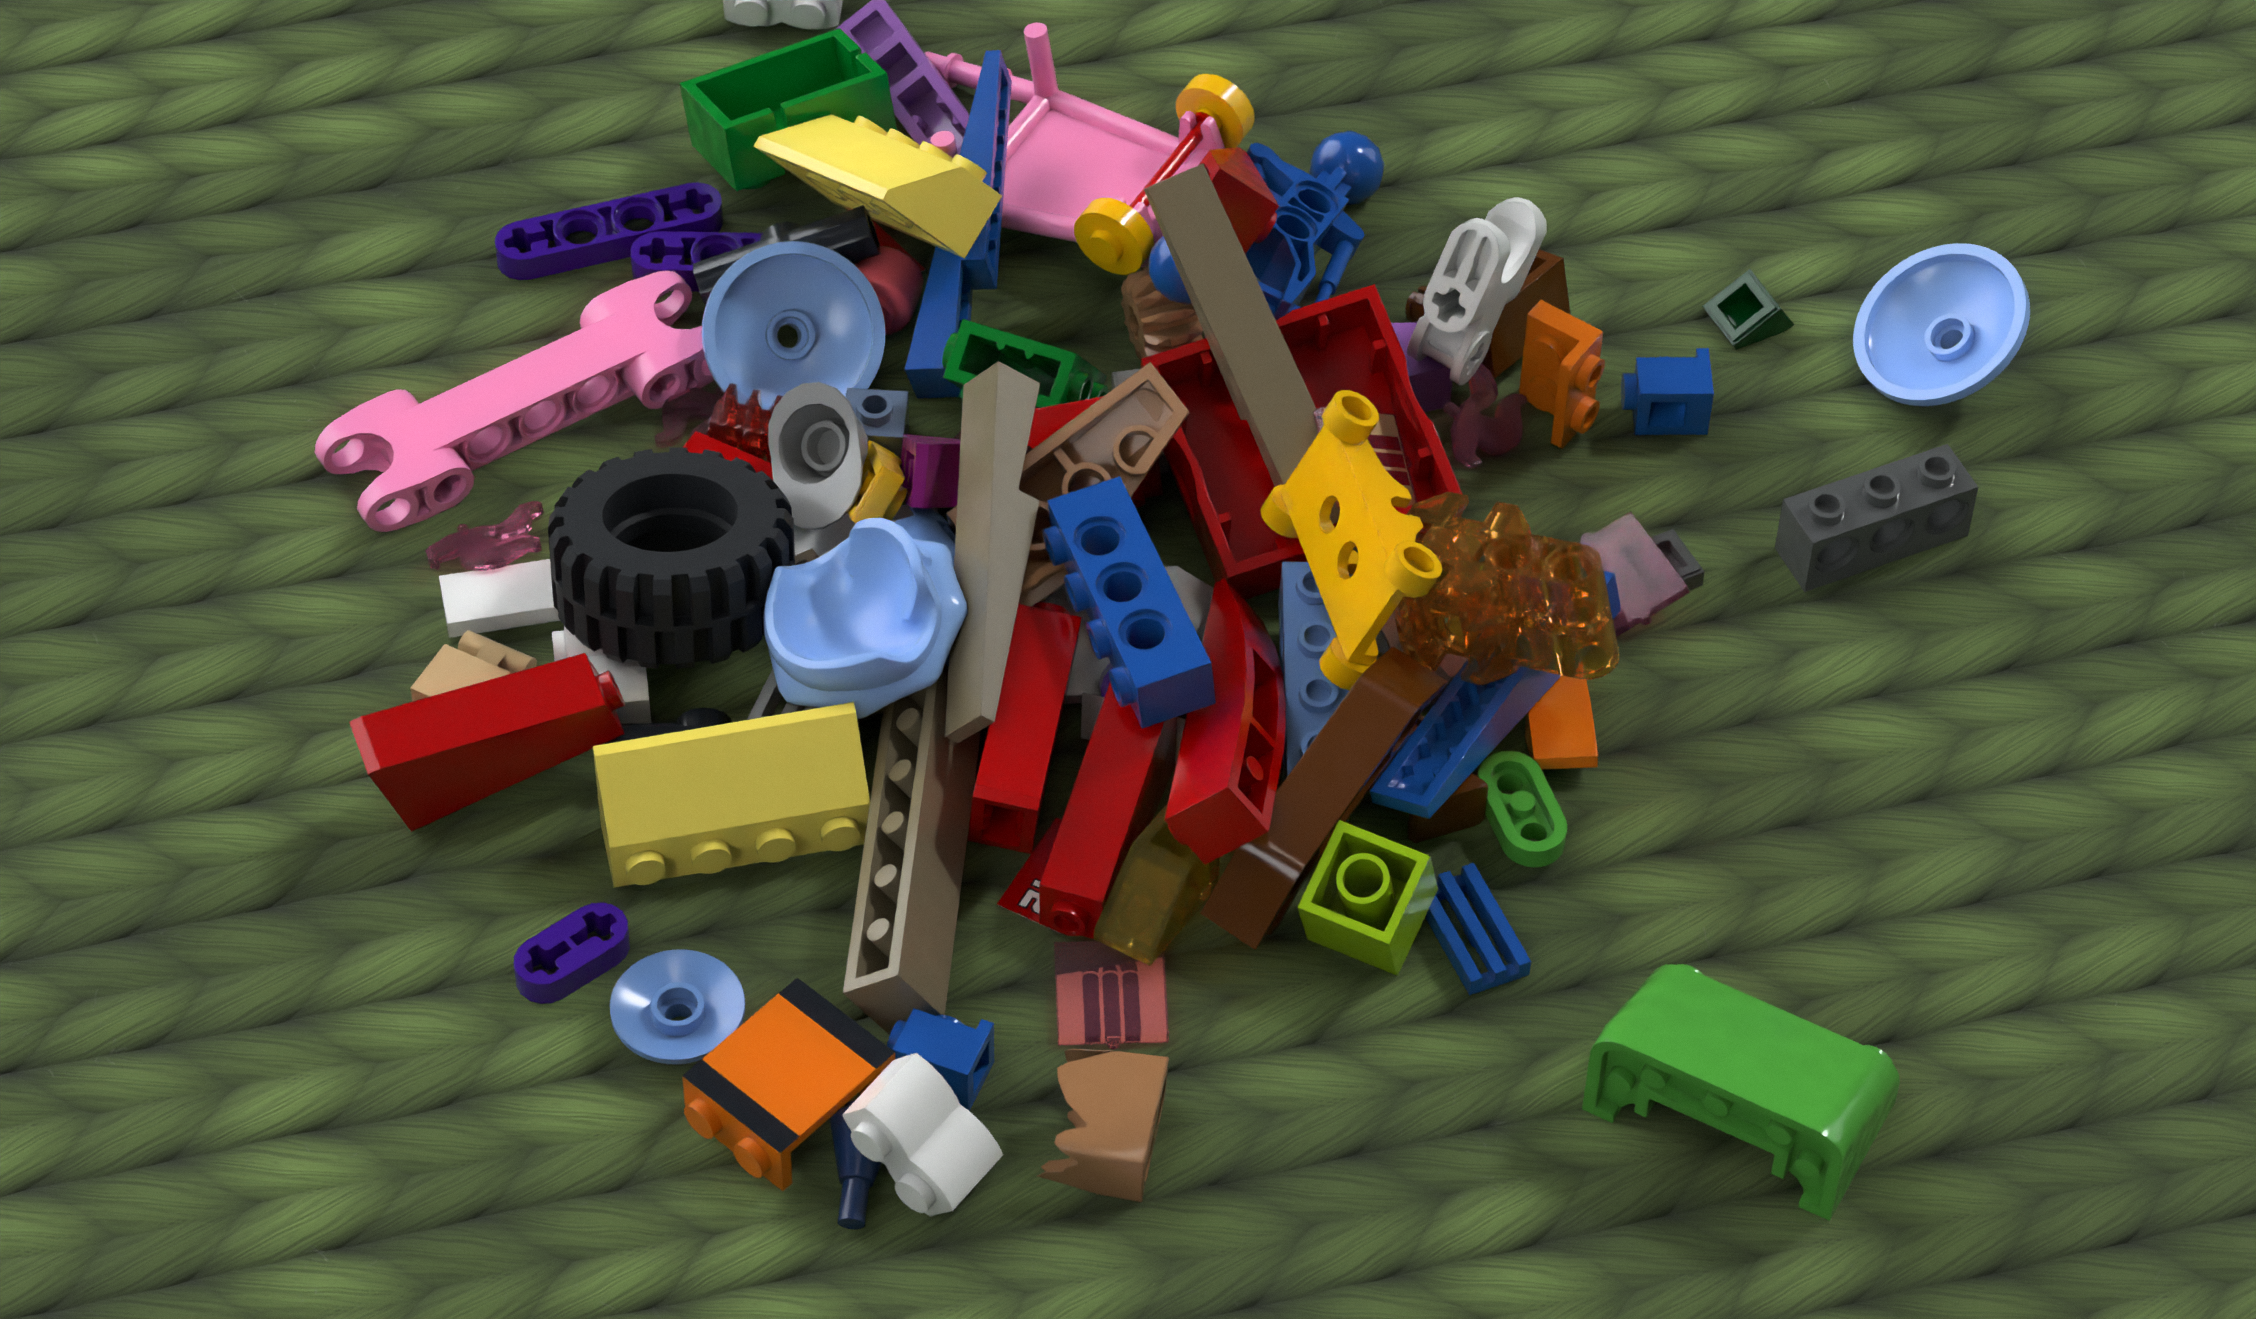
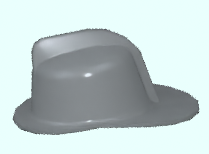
M821 382L803 383L785 393L774 407L768 425L773 481L787 497L792 507L794 525L805 530L824 529L841 520L856 501L861 489L863 466L868 454V438L862 422L855 416L850 401L837 388Z

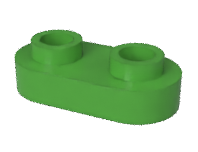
M1501 751L1488 756L1479 767L1478 777L1488 785L1485 815L1502 850L1512 861L1527 867H1542L1555 862L1562 855L1565 848L1567 821L1540 766L1530 756L1517 751ZM1502 790H1512V791H1514V793H1513V794H1505V793H1503V792H1501V791H1502Z

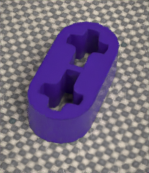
M604 902L590 903L525 941L514 955L515 980L520 994L529 1001L539 1004L554 1003L617 966L626 958L630 949L628 921L623 911L614 905ZM595 931L600 936L611 934V938L606 941L597 936L588 939V934ZM540 964L547 970L556 967V972L548 975L543 970L533 973V967Z

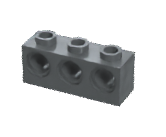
M1945 444L1783 499L1775 549L1803 591L1806 592L1968 536L1978 486L1950 446Z

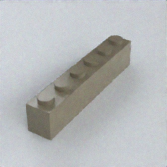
M944 664L937 682L933 685L905 696L883 708L843 994L889 1035L898 1020L907 1022L913 1008L933 1015H945L981 735L980 730L960 743L945 737L949 670L946 664Z

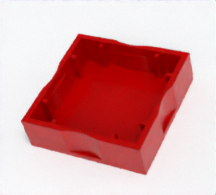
M1373 284L1292 310L1285 316L1277 319L1276 322L1322 422L1323 408H1326L1336 392L1341 390H1350L1366 397L1375 406L1379 414L1394 415L1399 439L1398 437L1371 434L1367 439L1372 448L1401 451L1402 447L1403 455L1375 453L1385 467L1406 468L1407 466L1408 474L1403 471H1386L1401 485L1410 486L1411 482L1416 504L1406 508L1393 507L1402 514L1420 517L1424 527L1416 536L1415 542L1419 543L1459 530L1465 498L1435 426L1420 406L1409 380L1406 357L1376 285ZM1207 338L1142 358L1140 369L1151 362L1189 411V415L1163 452L1215 582L1226 578L1244 600L1279 589L1282 562L1308 561L1299 538H1288L1276 533L1261 517L1260 509L1275 486L1247 420H1241Z

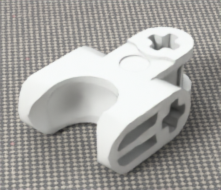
M1510 198L1488 211L1485 220L1480 218L1470 219L1451 232L1425 291L1423 299L1425 314L1419 318L1407 349L1409 357L1416 361H1421L1426 356L1451 369L1450 380L1460 386L1471 379L1489 349L1492 333L1505 304L1515 299L1520 292L1547 232V221L1535 204L1523 198Z

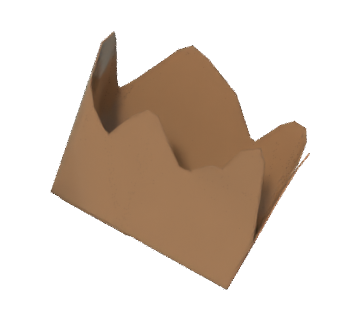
M1069 1049L1064 1051L1068 1063L1057 1067L1058 1081L1066 1103L1073 1109L1068 1112L1067 1118L1076 1128L1057 1134L1055 1139V1145L1061 1152L1068 1155L1069 1159L1048 1161L1041 1166L1046 1172L1037 1176L1099 1195L1142 1202L1165 1100L1169 1058L1120 1051Z

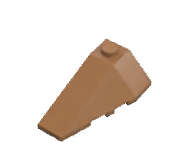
M1151 362L1025 455L1018 490L1039 500L1019 604L1033 606L1035 603L1043 602L1065 585L1064 576L1068 575L1064 563L1057 566L1052 564L1043 540L1042 530L1051 527L1047 500L1119 476L1131 497L1189 415L1188 409ZM957 506L946 513L949 525L955 532Z

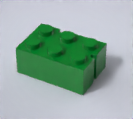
M840 28L679 83L691 145L735 191L761 188L767 185L771 179L785 175L784 168L754 147L759 136L831 114L852 123L855 122L859 115L877 124L886 132L890 128L897 130L887 72L867 53L862 54L861 48Z

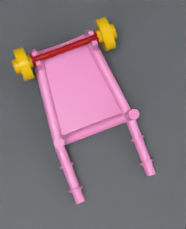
M1038 22L1031 23L1025 27L1024 36L1033 81L1013 76L1011 70L1007 68L1012 80L1011 100L1027 105L1008 128L1001 228L1077 242L1083 253L1100 268L1118 275L1134 273L1141 267L1149 266L1148 260L1151 248L1163 236L1144 188L1198 166L1209 150L1238 146L1254 125L1253 107L1246 95L1229 80L1214 74L1197 75L1187 84L1176 99V113L1180 121L1178 138L1058 90L1047 26ZM925 52L950 88L959 84L976 89L981 66L964 62L960 54L950 53L946 57L932 52ZM940 131L931 137V144L952 158L958 154L953 133Z

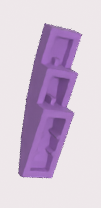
M871 0L836 29L840 28L861 48L862 54L867 53L887 72L894 114L912 139L919 145H921L922 141L931 144V137L935 133L949 131L954 134L959 155L970 115L889 4L885 0Z

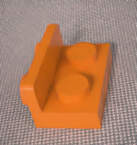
M1540 299L1527 314L1518 397L1528 401L1537 409L1554 415L1551 443L1563 449L1577 432L1581 434L1586 433L1597 417L1600 403L1595 400L1596 387L1605 367V361L1600 358L1603 331Z

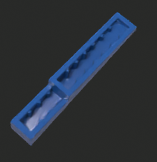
M1001 50L985 52L959 155L984 169L987 175L983 182L1001 194L1002 197L965 259L941 248H935L904 369L917 398L959 396L961 389L943 378L946 370L942 365L945 345L952 333H958L962 319L971 321L973 290L997 289L1012 80Z
M1559 559L1510 626L1498 622L1494 623L1370 790L1372 803L1430 819L1622 611L1615 573Z

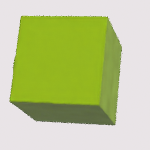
M1339 820L1297 907L1307 939L1398 976L1438 891L1431 856Z

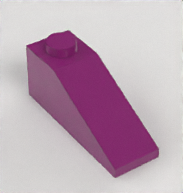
M903 434L902 463L900 468L905 477L901 486L907 489L904 499L906 504L913 508L957 506L961 439Z

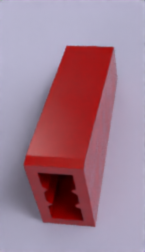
M1047 602L1035 603L1033 606L1018 604L995 722L989 725L973 792L968 841L1032 854L1082 620L1080 616L1070 615V612L1060 605Z
M586 653L360 716L349 721L369 777L412 832L591 750L593 746L602 745L625 734L616 713L617 709L625 706V702L611 672L608 670L599 674Z
M1109 683L1039 885L1040 925L1053 927L1064 935L1084 936L1098 941H1102L1176 761L1177 717L1141 728L1131 705L1120 707L1111 683Z

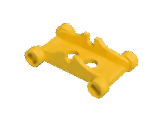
M1341 390L1336 392L1322 414L1324 426L1285 485L1280 484L1273 488L1260 511L1264 522L1273 531L1288 538H1299L1337 635L1322 654L1319 660L1320 669L1324 676L1333 684L1350 691L1362 673L1376 661L1379 652L1375 638L1404 596L1417 598L1428 594L1441 575L1442 566L1437 556L1429 548L1415 542L1416 536L1424 527L1420 517L1402 514L1393 507L1406 508L1412 497L1409 490L1397 482L1385 470L1367 439L1379 421L1377 409L1361 394L1350 390ZM1338 500L1340 515L1338 523L1334 527L1330 520V514L1334 503ZM1355 546L1357 547L1358 553L1355 550H1353Z

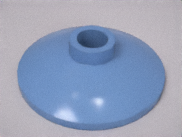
M693 950L662 951L639 960L619 978L610 999L611 1022L621 1042L640 1057L663 1064H686L700 1061L742 1025L745 1015L744 991L735 973L717 958ZM680 1016L687 1018V1019L680 1020V1021H673V1020H671V1019L674 1018V1017H680Z

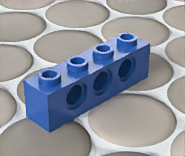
M1119 476L1047 500L1051 527L1042 530L1047 553L1054 566L1064 563L1068 575L1064 576L1065 587L1075 612L1086 610L1091 620L1086 622V628L1096 657L1099 660L1108 657L1113 669L1109 670V679L1120 707L1131 705L1141 728H1145L1216 704L1212 663L1121 477Z

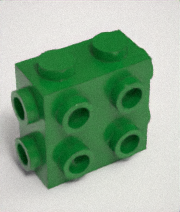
M962 319L958 333L954 332L951 334L943 351L942 365L946 368L943 378L961 389L958 396L961 400H963V385L998 361L1040 383L1035 409L1101 397L1108 394V386L1104 385L1107 376L1077 353Z

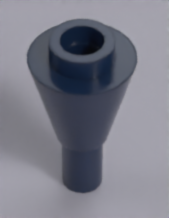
M854 1100L846 1103L844 1108L838 1109L829 1119L840 1184H842L838 1225L847 1229H862L866 1223L869 1188L873 1186L882 1162H875L865 1157L851 1140L852 1131L846 1124L842 1114L855 1102Z

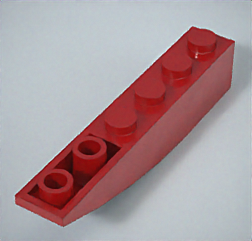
M1226 578L1221 579L1214 585L1202 641L1212 663L1216 704L1187 713L1164 819L1173 837L1180 844L1187 845L1205 865L1269 832L1285 744L1286 700L1284 678L1276 647L1263 620Z

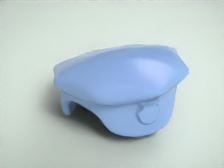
M863 519L854 525L846 540L821 557L803 564L778 566L775 568L766 597L763 623L765 640L768 645L778 689L785 701L793 705L821 708L854 702L857 718H865L881 708L937 682L949 651L967 616L968 609L954 571L951 552L947 545L935 541L913 539L902 526L888 519Z

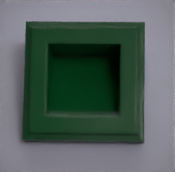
M1750 269L1703 305V308L1736 350L1783 333L1794 326V323Z

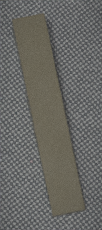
M1200 164L1144 188V191L1241 420H1247L1274 486L1285 485L1324 424L1204 164ZM1338 500L1334 503L1330 514V520L1333 524L1338 522L1340 515Z
M999 361L963 385L954 571L966 600L968 613L949 651L945 737L957 743L962 742L995 722L1039 500L1018 489L1040 383Z

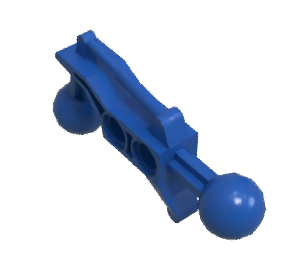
M1345 131L1326 137L1314 150L1310 174L1282 161L1272 149L1265 145L1252 143L1248 148L1247 153L1279 204L1276 210L1277 219L1269 235L1261 243L1257 244L1254 242L1245 254L1255 276L1260 280L1258 283L1275 320L1285 316L1292 310L1301 308L1298 305L1316 275L1314 256L1321 248L1332 256L1319 283V293L1314 303L1329 299L1336 292L1349 260L1352 259L1363 240L1364 231L1343 210L1346 205L1359 204L1369 199L1379 189L1384 162L1379 148L1367 136L1354 131ZM1162 236L1151 248L1148 260L1150 278L1155 289L1170 301L1186 305L1192 304L1164 236Z

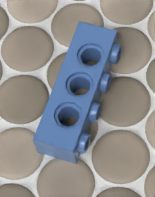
M1282 562L1278 601L1279 656L1286 700L1285 744L1282 758L1283 782L1349 692V690L1342 689L1329 681L1320 669L1319 660L1337 635L1308 562Z

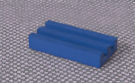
M1474 862L1462 866L1460 875L1453 877L1451 871L1438 874V891L1425 918L1469 996L1529 975L1531 960ZM1464 892L1467 893L1468 897L1470 898L1472 904L1474 905L1476 911L1481 917L1483 923L1485 924L1487 930L1489 931L1490 935L1492 936L1494 942L1496 943L1498 949L1500 950L1508 965H1504L1499 954L1497 953L1492 942L1490 941L1488 935L1486 934L1481 923L1479 922L1477 916L1475 915L1473 909L1471 908L1466 897L1464 896ZM1447 898L1463 926L1465 935L1471 945L1475 947L1488 972L1480 973L1440 904V900Z

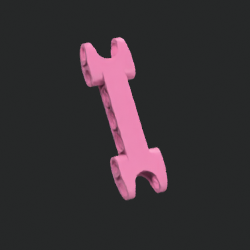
M667 270L655 272L621 284L600 294L588 303L580 317L582 329L420 404L410 392L396 389L357 406L334 420L322 431L315 444V455L326 471L332 474H353L363 470L384 472L362 492L358 500L357 510L371 529L379 532H388L424 521L457 505L470 493L474 485L473 470L633 395H636L647 408L659 409L695 393L714 381L704 359L702 326L692 329H675L670 327L687 310L692 299V291L679 274ZM673 291L666 300L656 304L662 295ZM350 440L344 448L334 453L340 444ZM395 499L389 507L376 512L382 504Z

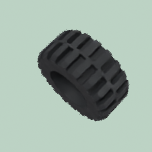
M669 447V452L653 453L652 449L634 452L632 458L621 460L619 457L612 458L603 462L596 472L590 469L575 480L572 487H567L554 505L555 510L549 517L548 537L554 607L558 610V618L572 635H575L583 645L595 652L598 649H603V653L608 659L621 663L630 659L637 661L640 667L658 669L659 664H676V669L693 668L695 662L710 660L711 664L728 660L731 653L738 649L745 653L757 646L762 640V635H764V608L775 568L778 566L795 565L794 518L792 517V507L787 497L763 471L756 473V470L750 463L737 457L732 461L726 460L721 452L704 449L703 453L700 454L690 453L687 448Z

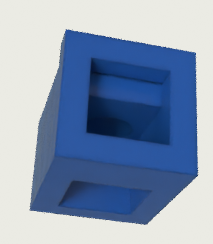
M1696 348L1695 357H1636L1634 373H1623L1621 378L1622 410H1632L1635 435H1708L1714 396L1709 348Z
M913 1008L907 1022L898 1020L895 1023L887 1046L895 1052V1059L914 1053L924 1058L946 1080L955 1093L960 1105L970 1111L994 1064V1023L981 1019L977 1029L965 1026L954 1017L933 1015Z

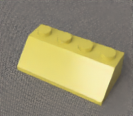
M832 114L759 136L754 145L756 149L834 204L848 210L864 205L872 220L964 259L1002 197L1001 194L983 182L987 172L974 162L958 154L952 158L944 151L925 141H922L921 145L895 129L890 128L886 132L877 124L859 115L854 123Z
M854 702L593 746L601 829L614 888L633 884L649 885L662 879L697 873L712 874L720 872L725 868L760 862L775 863L790 857L829 850L844 851L854 846L864 845L870 797Z

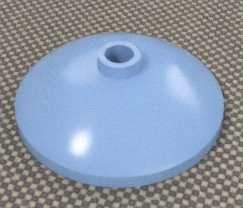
M788 241L769 244L741 257L723 273L715 284L707 300L702 320L704 356L715 382L722 392L740 409L767 422H770L774 407L785 393L803 383L821 382L837 388L845 397L847 388L868 389L878 372L885 347L886 331L882 307L865 275L839 253L808 242ZM783 325L793 327L798 334V341L792 348L784 347L778 341L777 333Z
M1954 243L1918 252L1889 270L1874 285L1864 300L1857 315L1853 333V347L1857 363L1864 376L1878 392L1902 404L1935 406L1969 396L1994 380L2009 365L2022 345L2030 318V301L2026 286L2017 270L2006 258L1986 247Z

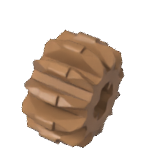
M1149 266L1141 267V271L1128 274L1121 287L1123 296L1121 306L1124 310V323L1129 331L1130 342L1134 344L1136 356L1140 360L1203 339V329L1193 305L1170 301L1158 292L1150 278Z

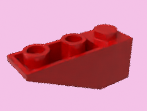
M1240 147L1209 150L1200 164H1204L1246 254L1254 242L1257 244L1261 243L1271 232L1277 219L1276 210L1279 204L1245 150Z

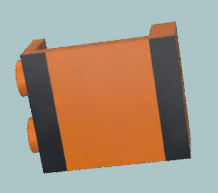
M797 977L682 1076L685 1102L684 1114L689 1124L698 1134L706 1139L715 1137L729 1148L746 1172L756 1178L764 1176L780 1190L784 1191L793 1183L791 1152L856 1094H862L883 1070L895 1060V1052Z

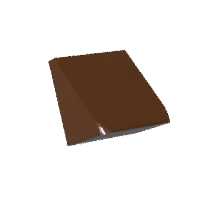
M1471 773L1430 819L1409 813L1408 839L1418 843L1480 824L1485 819L1487 783Z

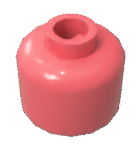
M880 246V255L863 259L855 264V266L872 285L882 307L885 335H891L903 330L912 319L922 294L924 279L920 268L908 255L898 249Z

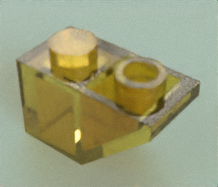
M1167 805L1132 843L1095 926L1093 939L1149 966L1153 964L1210 897L1219 879L1221 857L1205 865L1187 845L1180 844L1173 837L1167 823L1164 821Z

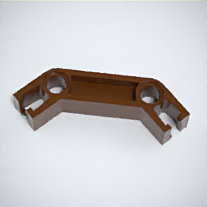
M1394 646L1368 667L1352 686L1277 790L1269 832L1236 849L1200 914L1256 950L1262 944L1266 934L1271 935L1279 927L1306 878L1320 860L1338 821H1348L1395 753L1404 746L1424 719L1420 715L1423 709L1440 695L1447 681Z

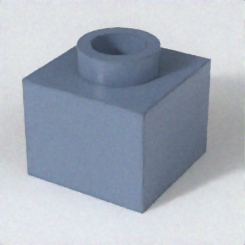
M847 388L846 398L850 401L855 416L862 422L868 441L878 443L901 459L903 434H908L909 429L908 391Z

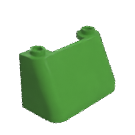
M1665 964L1658 967L1612 1017L1594 1043L1589 1056L1582 1110L1613 1123L1619 1111L1625 1105L1635 1104L1634 1113L1646 1118L1655 1102H1658L1774 1154L1772 1175L1784 1179L1789 1171L1798 1179L1804 1192L1798 1207L1830 1221L1896 1102L1900 1077L1891 1058L1877 1047L1862 1045L1704 976L1692 966L1686 964Z

